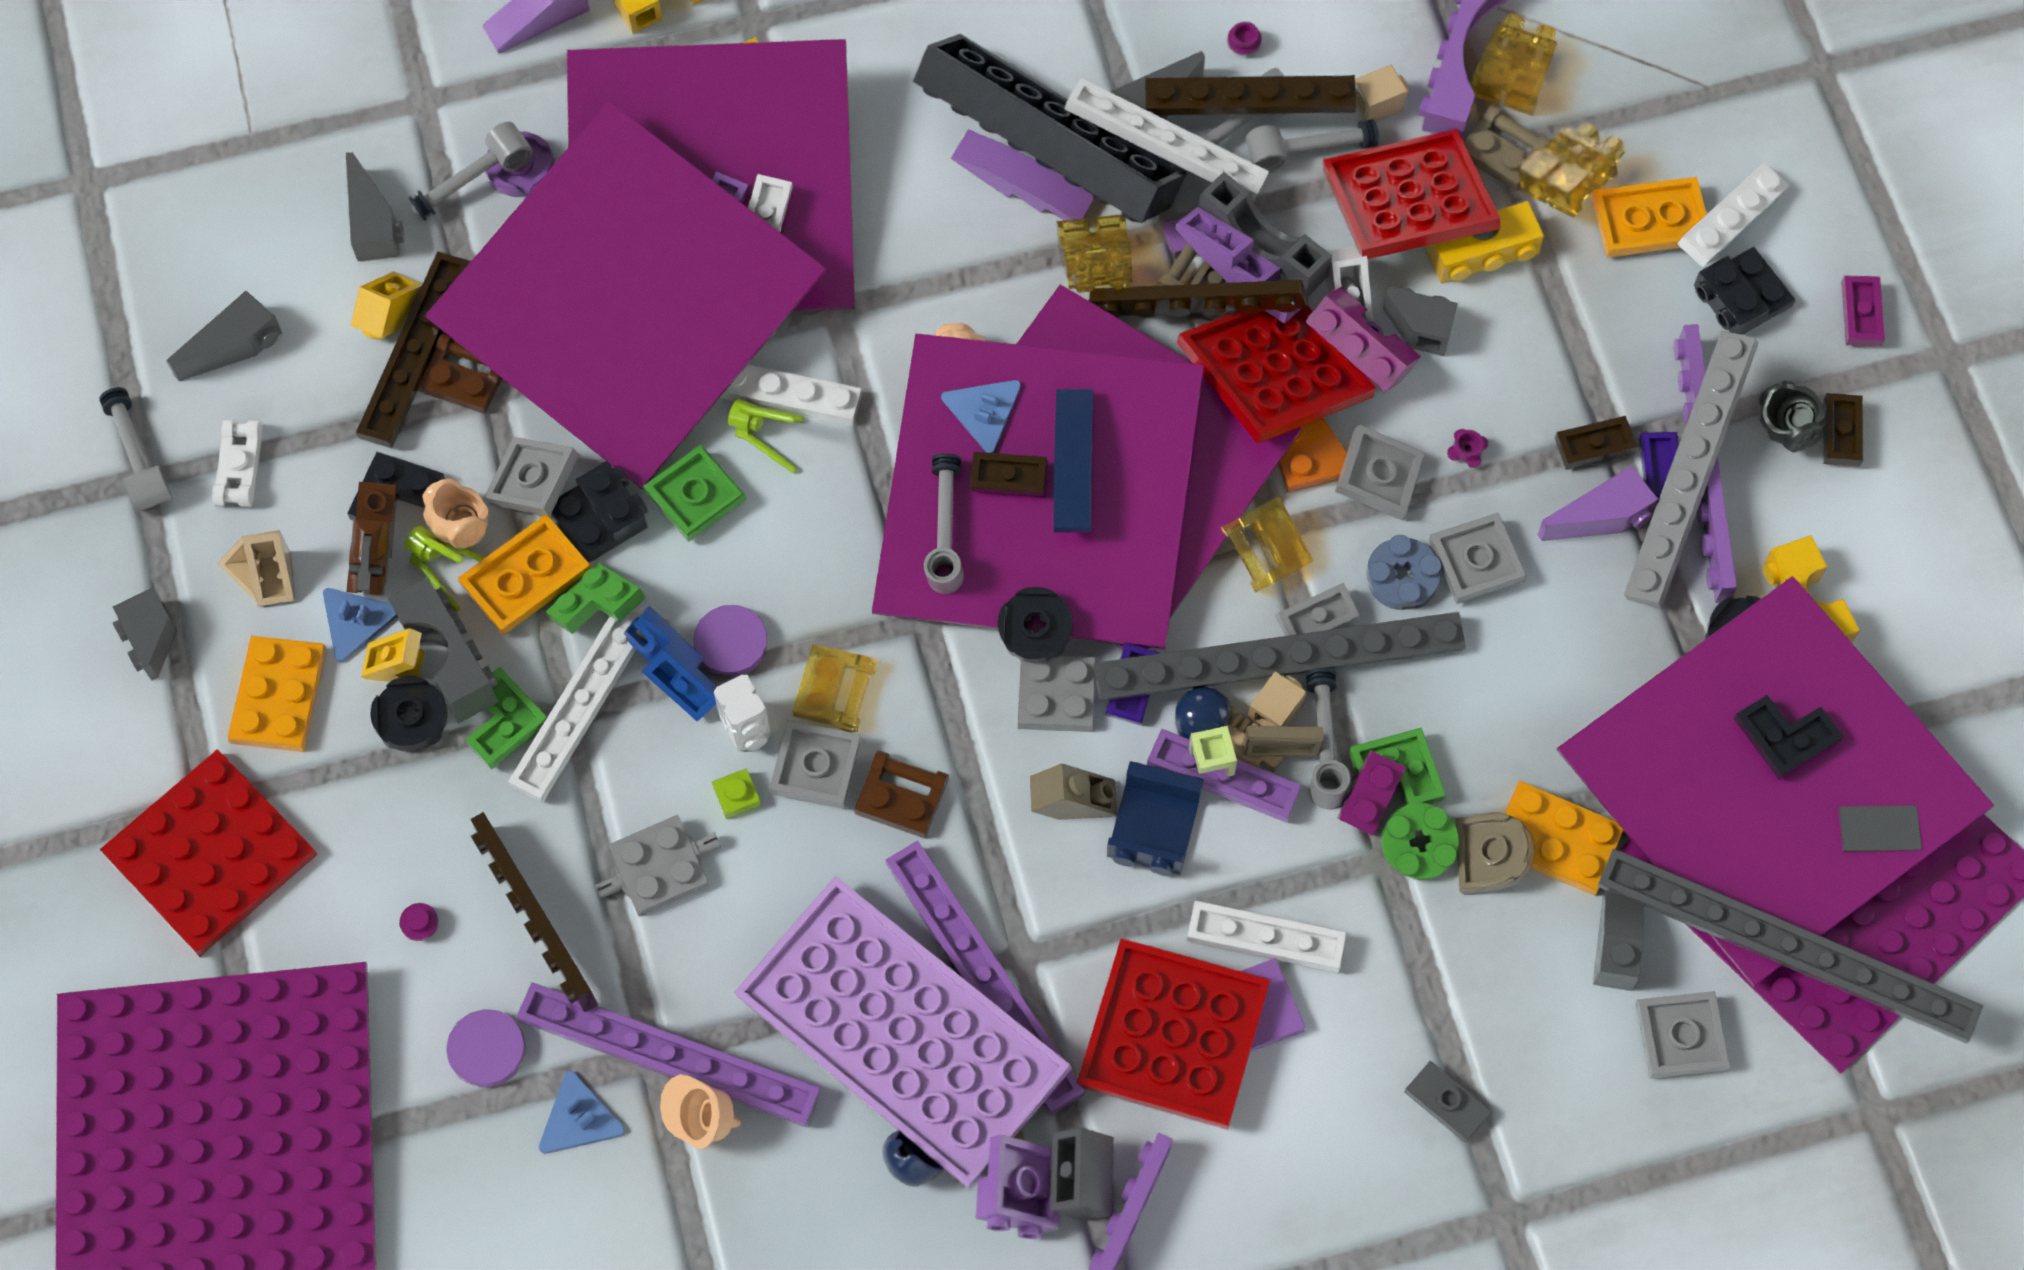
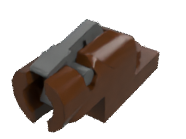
M359 482L356 518H353L346 592L363 593V591H370V595L385 594L389 558H392L398 485Z

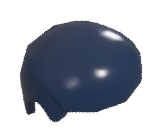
M1204 686L1188 690L1178 701L1175 709V724L1178 735L1190 740L1191 733L1230 725L1232 710L1229 699L1217 689Z
M899 1130L888 1136L883 1144L882 1153L888 1170L894 1178L907 1186L918 1187L924 1185L944 1170L942 1166L907 1139Z

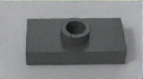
M1431 1061L1427 1063L1404 1091L1406 1095L1464 1143L1471 1138L1492 1112Z

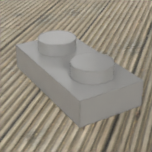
M1344 583L1276 614L1285 636L1331 630L1360 616Z

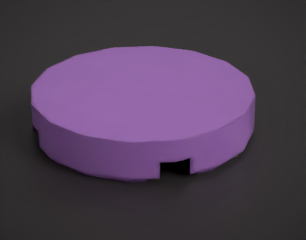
M526 131L521 132L533 149V156L525 166L508 172L498 162L485 171L491 185L501 194L511 197H527L555 164L549 144L539 135Z
M723 605L710 610L699 620L694 631V648L704 656L700 663L710 673L716 675L738 677L752 672L763 661L766 654L768 635L761 618L751 609L739 605Z
M488 1009L469 1013L459 1020L448 1036L446 1047L449 1065L459 1079L482 1088L498 1086L512 1078L521 1067L520 1064L526 1051L523 1033L513 1018L501 1011Z

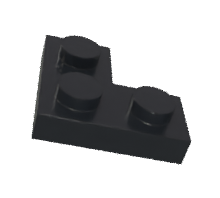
M376 452L362 482L398 485L396 502L401 500L425 508L423 494L427 487L445 479L441 472ZM358 491L347 512L350 520L356 518Z
M1768 695L1736 713L1733 718L1778 780L1838 744L1844 737L1821 706L1790 725Z

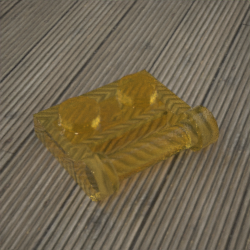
M1280 496L1271 499L1221 527L1225 537L1230 536L1253 580L1250 584L1254 592L1272 585L1313 562ZM1249 525L1273 568L1268 573H1265L1243 531V528Z
M812 644L792 710L793 716L837 726L847 732H858L861 719L858 717L870 675L875 674L878 662L868 656ZM850 668L854 669L856 673L845 711L834 710L845 670Z

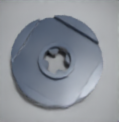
M1395 535L1389 541L1380 544L1369 558L1366 576L1371 594L1381 604L1392 609L1403 610L1404 607H1421L1433 598L1438 589L1441 562L1435 553L1424 543L1408 538L1405 535ZM1406 567L1410 569V574L1413 578L1404 577L1402 580L1397 579L1396 568Z

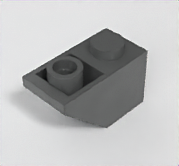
M1388 286L1383 310L1407 345L1412 349L1445 356L1458 303L1452 302L1443 296L1431 297L1415 293L1406 287L1394 288Z
M152 587L113 606L118 620L112 622L122 642L129 639L133 650L127 653L136 671L139 672L144 669L151 681L159 677L177 633V629L155 588Z

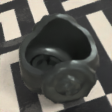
M1782 381L1761 393L1758 399L1761 406L1759 420L1767 430L1771 441L1783 444L1787 450L1795 453L1812 447L1820 440L1822 428L1826 424V414L1823 404L1813 390L1808 387L1797 386L1792 381Z

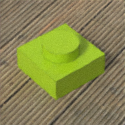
M747 768L712 781L713 789L726 819L761 806Z

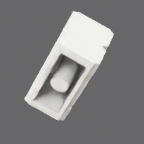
M742 674L716 687L714 696L720 720L727 733H729L737 751H755L763 747L771 736L766 708L758 693L756 694L755 687L749 676Z

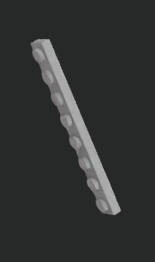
M1721 330L1624 592L1627 600L1658 608L1663 606L1759 343L1755 337Z

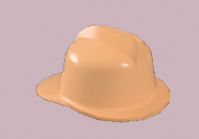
M680 1074L672 1077L665 1085L661 1094L660 1111L667 1130L675 1137L691 1144L695 1148L705 1149L712 1142L724 1139L731 1131V1128L740 1126L741 1120L734 1116V1106L730 1096L726 1092L712 1088L691 1076Z

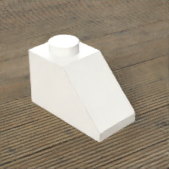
M1356 246L1326 250L1332 255L1329 275L1326 278L1328 293L1339 287L1344 288L1367 309L1363 315L1364 320L1373 322L1367 256L1362 257Z

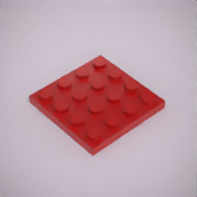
M1458 129L1323 159V171L1358 252L1362 257L1367 256V260L1500 229V216Z
M1308 305L1307 308H1302L1285 324L1265 310H1261L1256 314L1237 311L1179 333L1177 339L1179 347L1193 364L1204 365L1203 377L1257 444L1374 397L1377 388L1360 369L1305 322L1313 312Z
M218 749L100 848V851L199 957L317 856L316 851Z
M1121 938L1077 1084L1086 1090L1229 1130L1271 980Z

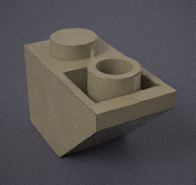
M1063 763L1030 776L1031 812L1058 820L1102 818L1117 815L1115 779Z

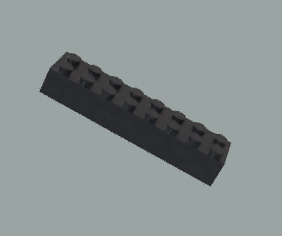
M962 34L929 44L913 79V82L921 86L923 92L928 96L940 98L951 105V109L954 112L971 117L979 122V126L983 130L1000 135L1007 140L1010 147L1029 153L1036 158L1035 160L1039 165L1061 173L1068 183L1090 191L1097 201L1107 205L1111 204L1122 211V215L1132 222L1143 223L1169 210L1187 174L1164 158L1065 110L1068 99Z

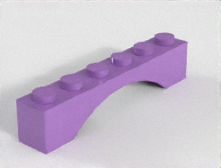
M1455 0V4L1460 5L1458 13L1451 11L1446 31L1451 32L1449 40L1442 39L1437 59L1442 60L1440 68L1433 67L1428 82V87L1433 88L1431 96H1423L1418 115L1424 117L1422 131L1436 134L1458 129L1463 139L1475 96L1468 82L1464 67L1463 47L1469 34L1478 22L1493 9L1507 2V0Z

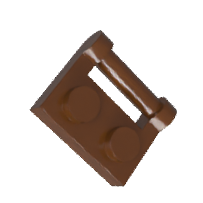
M442 333L438 338L436 350L418 384L419 391L486 414L502 378L492 370L487 375L448 362L447 359L452 354L485 365L446 333Z
M877 750L870 772L854 808L855 815L926 839L946 789L949 774L941 771L933 773L889 758V753ZM884 772L930 787L931 790L929 795L925 796L881 780Z

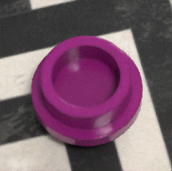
M1239 22L1228 33V46L1236 54L1250 55L1255 53L1261 46V33L1253 23Z
M415 903L408 906L402 912L399 920L402 933L413 941H423L430 938L436 932L439 924L436 911L425 903Z

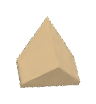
M280 530L242 536L218 562L257 602V606L295 600L291 551Z

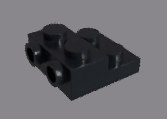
M1755 247L1746 250L1732 259L1726 256L1698 272L1694 283L1697 296L1702 302L1708 303L1715 312L1720 326L1729 332L1741 335L1793 307L1796 301Z
M607 461L575 479L577 486L559 496L551 513V516L564 535L588 563L648 528L644 515L648 512L644 501L637 493L633 496L629 494L625 488L629 485L625 474L619 466L612 469Z

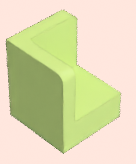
M1228 726L1190 734L1189 751L1191 756H1195L1199 774L1225 768L1227 777L1235 775L1237 759Z

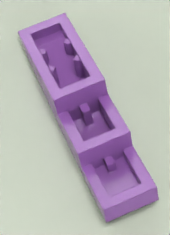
M968 130L950 158L1007 198L1013 193L1042 213L1045 209H1048L1074 228L1080 224L1094 200L1091 193L1082 187L1068 183L1063 175L1039 165L1035 159L972 130Z
M1195 208L1176 223V230L1228 283L1281 280L1279 279L1281 267L1252 251L1254 245L1252 238L1203 209ZM1296 309L1293 312L1265 311L1285 324L1301 309Z

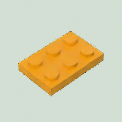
M1697 176L1597 189L1592 194L1606 258L1681 248L1677 243L1707 215Z
M542 516L457 579L463 589L504 636L583 577L586 571L591 569V566L549 516Z
M251 635L227 738L230 744L304 752L327 650L324 643Z
M1519 780L1505 813L1522 822L1533 837L1535 853L1530 868L1596 896L1599 889L1597 885L1612 850L1617 847L1623 833L1622 828L1616 821Z

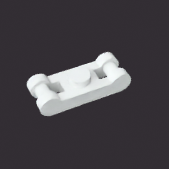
M223 419L216 483L212 490L213 505L227 506V503H238L240 507H251L254 501L262 441L261 420H248L247 423H237L235 419ZM237 437L247 438L246 445H236ZM230 484H241L239 488H230Z

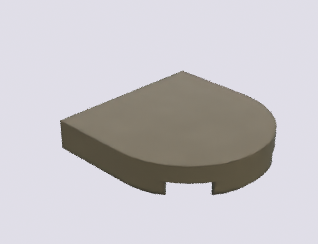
M1501 812L1455 818L1459 836V847L1457 850L1459 891L1462 894L1467 895L1505 889L1519 882L1527 874L1534 859L1535 846L1530 831L1522 822Z

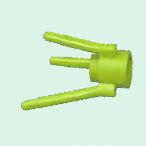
M737 399L733 403L728 416V425L737 428L735 437L748 441L791 473H796L797 468L750 433L752 431L758 432L765 418L795 423L803 422L805 420L804 416L761 407Z
M419 525L408 534L404 542V548L412 554L409 562L418 567L426 578L428 577L435 589L442 587L452 605L451 608L458 612L460 606L425 562H434L441 554L457 563L464 561L463 557L457 553L478 562L483 560V556L468 548H454L450 543H442L431 531Z

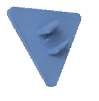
M1012 380L943 392L941 399L986 453H994L1021 385L1019 381Z
M326 588L323 591L332 645L337 662H344L397 617L389 603L332 588Z
M567 1071L541 1138L539 1150L541 1153L546 1154L622 1136L625 1129L573 1071Z

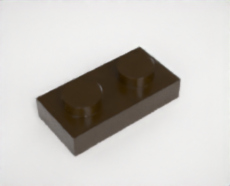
M1826 393L1823 399L1826 414V424L1823 427V464L1860 467L1863 462V396Z
M1626 416L1559 431L1555 436V441L1566 470L1635 454L1637 449Z
M973 452L970 489L975 492L1044 496L1048 465L1047 457Z

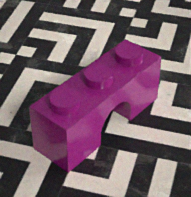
M1339 287L1325 295L1305 322L1383 391L1387 392L1401 383L1421 356L1395 333L1391 336H1385L1371 328L1363 318L1367 309L1344 288Z

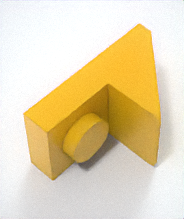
M408 628L369 642L361 677L367 680L391 682L394 679L405 676L420 677L425 652L419 647L422 633Z

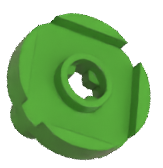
M1413 803L1396 810L1390 816L1381 834V849L1385 860L1394 870L1411 879H1429L1440 875L1455 861L1459 847L1458 831L1453 820L1442 808L1427 803ZM1421 830L1424 836L1428 835L1430 838V843L1425 845L1426 851L1421 853L1418 847H1411L1410 840L1415 838V831Z

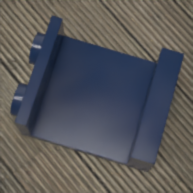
M1130 761L1112 837H1109L1107 844V857L1113 858L1115 863L1122 866L1132 867L1138 864L1150 867L1152 872L1162 876H1171L1172 873L1181 875L1202 794L1204 779Z

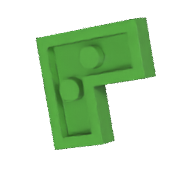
M597 562L545 612L554 623L573 634L598 610H601L620 623L646 597L638 586Z
M501 667L492 672L498 683V686L493 688L498 703L486 709L493 717L465 739L469 747L490 770L538 733L547 719V716Z
M1422 727L1349 748V755L1356 775H1358L1370 750L1405 766L1406 769L1399 781V786L1406 805L1413 803L1434 804L1445 800L1446 794Z

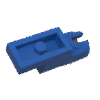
M650 605L647 606L640 617L637 616L623 634L628 638L631 646L649 661L642 670V673L694 720L698 721L716 705L714 690L717 686L697 669L704 656L690 645L670 625L667 619H664Z

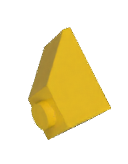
M393 271L360 286L350 326L362 330L365 336L372 339H383L399 331L410 313L423 283Z

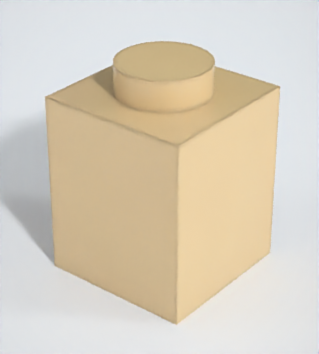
M1392 64L1355 78L1356 107L1364 121H1369V119L1377 121L1404 110L1406 96L1409 93L1408 85L1402 75L1398 76Z
M1274 672L1250 704L1248 718L1259 726H1289L1304 705L1306 691L1303 690L1302 685L1293 677L1288 675L1283 677L1279 673Z

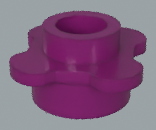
M1457 430L1454 433V444L1447 450L1448 458L1452 461H1463L1471 468L1480 466L1482 462L1480 456L1483 450L1488 448L1487 438L1474 430ZM1469 446L1471 450L1467 451L1464 447Z

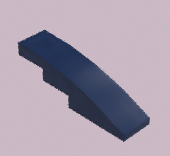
M1056 389L1054 533L1091 532L1093 389Z

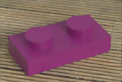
M1844 275L1841 286L1846 345L1882 346L1885 334L1880 276Z
M1370 750L1337 819L1373 836L1406 767Z

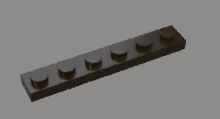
M1355 75L1145 78V108L1157 116L1355 113L1357 106Z
M437 251L357 428L356 434L359 439L388 448L393 447L419 389L418 384L436 350L438 338L444 333L429 321L425 315L468 266L470 260Z
M1302 280L1090 288L1089 301L1116 318L1125 315L1151 318L1155 314H1171L1184 317L1190 313L1206 312L1210 315H1222L1226 311H1241L1247 314H1256L1261 310L1293 312L1296 309L1307 308L1308 294Z
M482 812L471 818L470 820L476 830V833L471 835L474 844L481 855L487 852L490 854L494 862L488 864V867L499 885L506 881L511 889L505 895L516 914L524 911L529 919L523 925L534 944L542 941L547 949L541 955L552 974L560 971L565 979L559 985L570 1004L578 1001L584 1013L596 1007L598 1003L590 987L485 813Z

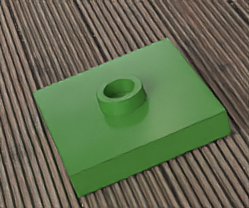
M701 444L643 486L644 492L687 542H690L746 501L745 494Z

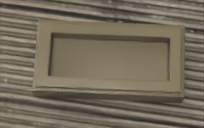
M1247 726L1242 743L1243 755L1317 757L1323 742V727Z

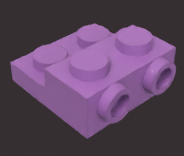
M1002 1134L990 1137L988 1176L978 1179L976 1219L987 1221L986 1228L992 1231H1009L1011 1227L1018 1229V1237L1024 1239H1039L1042 1237V1233L1057 1230L1059 1214L1050 1212L1052 1148Z

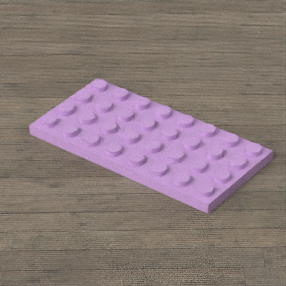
M836 876L734 992L736 997L895 1129L901 1131L907 1139L969 1190L972 1189L978 1179L989 1168L990 1137L1002 1134L1014 1138L1072 1069L1068 1062Z

